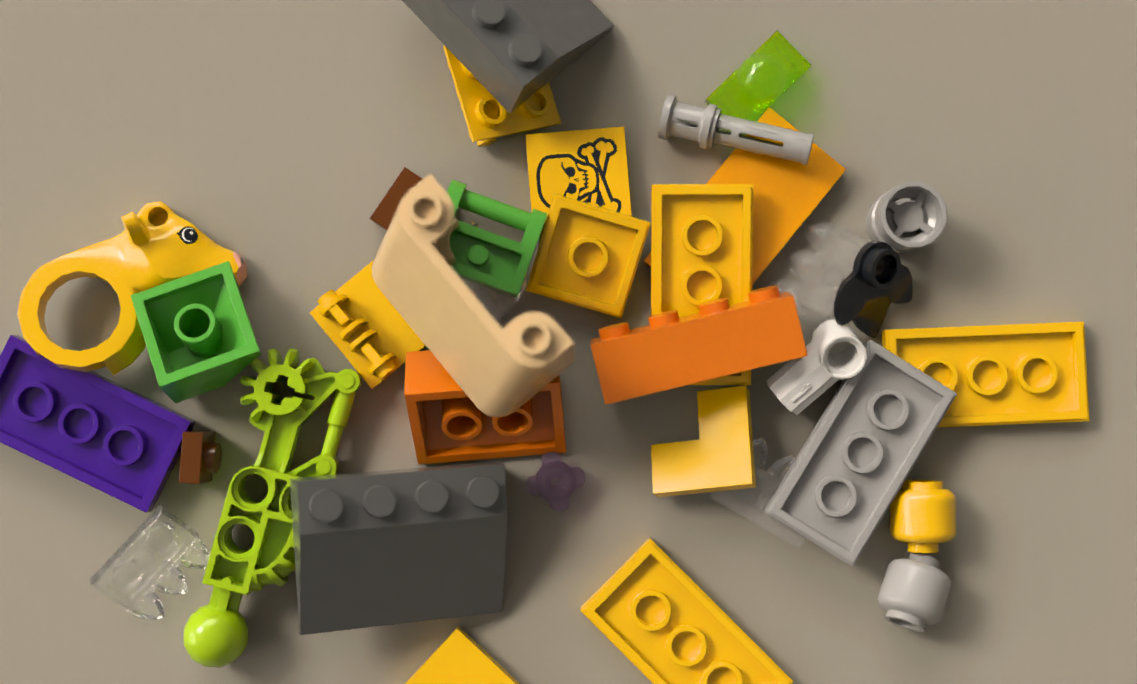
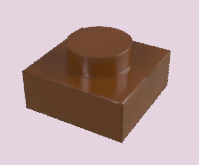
M183 431L179 483L202 484L212 481L213 473L219 471L222 456L220 443H215L216 431Z

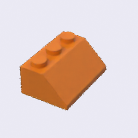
M430 350L406 352L404 396L418 465L566 453L560 375L515 412L506 417L495 418L484 414L476 407Z

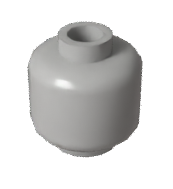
M911 552L909 559H894L889 563L877 600L879 606L886 612L885 619L908 630L924 632L926 626H934L942 620L952 588V582L946 573L938 569L940 562L937 559L926 554Z

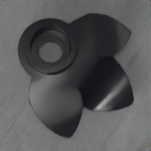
M871 241L865 244L858 252L854 261L853 271L842 281L836 293L834 317L837 324L845 325L853 321L861 332L875 338L879 333L890 304H902L912 300L913 284L911 273L908 267L901 264L900 256L889 244L881 241Z

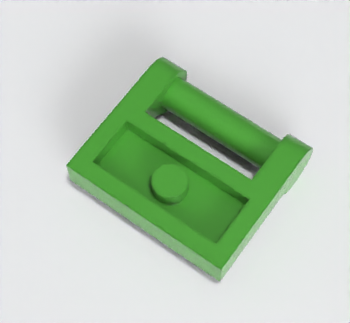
M452 179L447 193L454 204L455 217L460 208L522 230L524 235L520 243L458 221L460 226L452 232L450 238V248L456 262L450 267L461 279L518 298L548 213L534 208L532 213L466 190L467 184Z

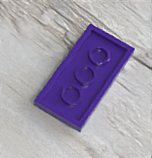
M10 335L0 355V442L143 512L153 511L181 454L183 431H192L196 421L93 371L82 372L60 368L41 354L37 356L24 338L18 335Z

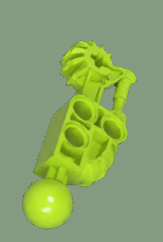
M272 348L268 350L267 355L270 367L262 360L256 358L250 365L259 374L258 377H241L240 383L245 386L254 387V393L240 397V402L242 405L258 403L259 406L251 413L249 421L265 433L255 465L240 469L233 476L229 484L202 584L214 586L209 604L199 607L192 613L184 627V646L192 660L204 667L221 668L232 664L242 655L248 643V627L244 617L239 612L243 594L248 595L253 591H261L265 585L276 584L282 587L288 582L287 576L293 571L296 572L290 478L338 475L339 462L336 454L343 429L348 424L355 394L362 386V378L357 371L343 369L338 373H326L321 363L314 357L306 359L297 367L300 358L299 350L290 348L283 363L279 350ZM288 377L287 385L294 388L295 392L313 395L315 399L310 400L300 396H293V398H284L279 403L280 395L273 392L274 383H283L285 378ZM334 395L327 420L329 426L321 455L291 471L292 459L301 426ZM252 474H258L267 481L268 494L263 501H255L246 493L245 484L248 477ZM237 523L245 524L253 530L255 540L252 548L249 550L241 549L233 542L232 530Z

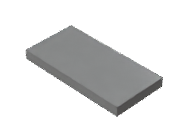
M872 340L867 341L864 345L867 353L865 366L855 376L842 381L763 511L851 567H854L957 395L956 392Z

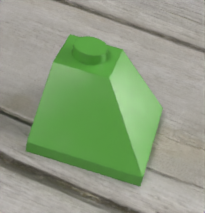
M229 261L130 295L159 387L175 404L223 387L261 355Z

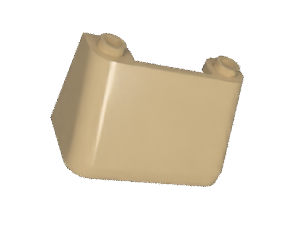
M430 173L402 198L372 265V278L380 291L476 407L488 416L495 418L506 417L519 409L575 362L574 342L555 320L547 314L537 311L526 312L516 317L502 329L450 267L456 262L450 248V238L452 232L460 224L455 218V208L451 198Z

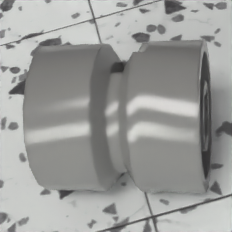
M907 181L882 194L870 205L866 215V231L871 241L885 242L898 254H905L932 243L943 232L947 222V207L942 195L934 187L920 181Z

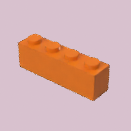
M769 286L748 292L749 301L729 305L728 298H720L698 304L699 313L679 317L678 310H672L649 316V325L629 330L628 322H623L598 329L600 337L591 339L590 346L605 405L808 356L794 295L787 291L779 293L778 286Z

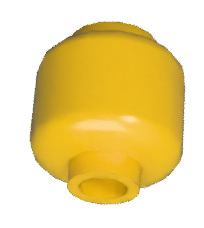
M905 480L902 488H900L890 505L891 536L898 541L907 542L908 552H939V543L949 542L956 536L955 495L952 491L943 489V481Z

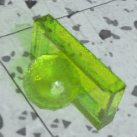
M777 30L706 98L705 103L707 105H717L718 108L722 109V114L756 121L812 65Z

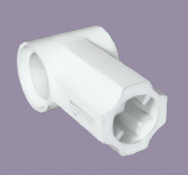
M835 319L820 324L813 332L811 342L806 346L808 356L790 360L766 381L768 387L790 412L798 415L839 379L851 378L858 374L865 366L867 360L866 349L848 323L839 325ZM849 342L848 348L840 355H828L829 350L836 343Z

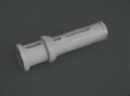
M670 94L665 100L658 129L659 139L667 140L669 136L698 142L699 147L703 149L713 148L714 144H719L756 154L799 162L802 165H807L815 135L814 133L808 134L767 123L722 114V109L714 104H709L705 108L678 102L677 97ZM678 119L695 122L698 125L682 122ZM719 128L730 130L731 133L720 131ZM742 133L780 141L784 145L743 136Z

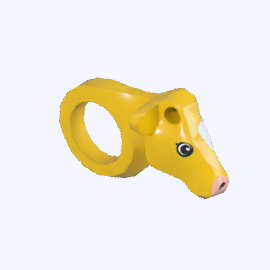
M163 202L147 203L137 215L134 212H130L121 217L125 228L121 234L60 256L41 266L33 273L21 293L17 313L23 338L33 348L37 356L41 354L60 368L88 372L107 367L112 375L115 376L131 365L146 347L130 295L227 261L232 266L239 287L247 278L245 260L237 252L213 242L192 223L178 216ZM82 277L97 278L110 284L118 294L121 307L118 325L111 336L97 347L82 351L63 349L56 345L47 333L44 320L47 302L55 290L69 280Z

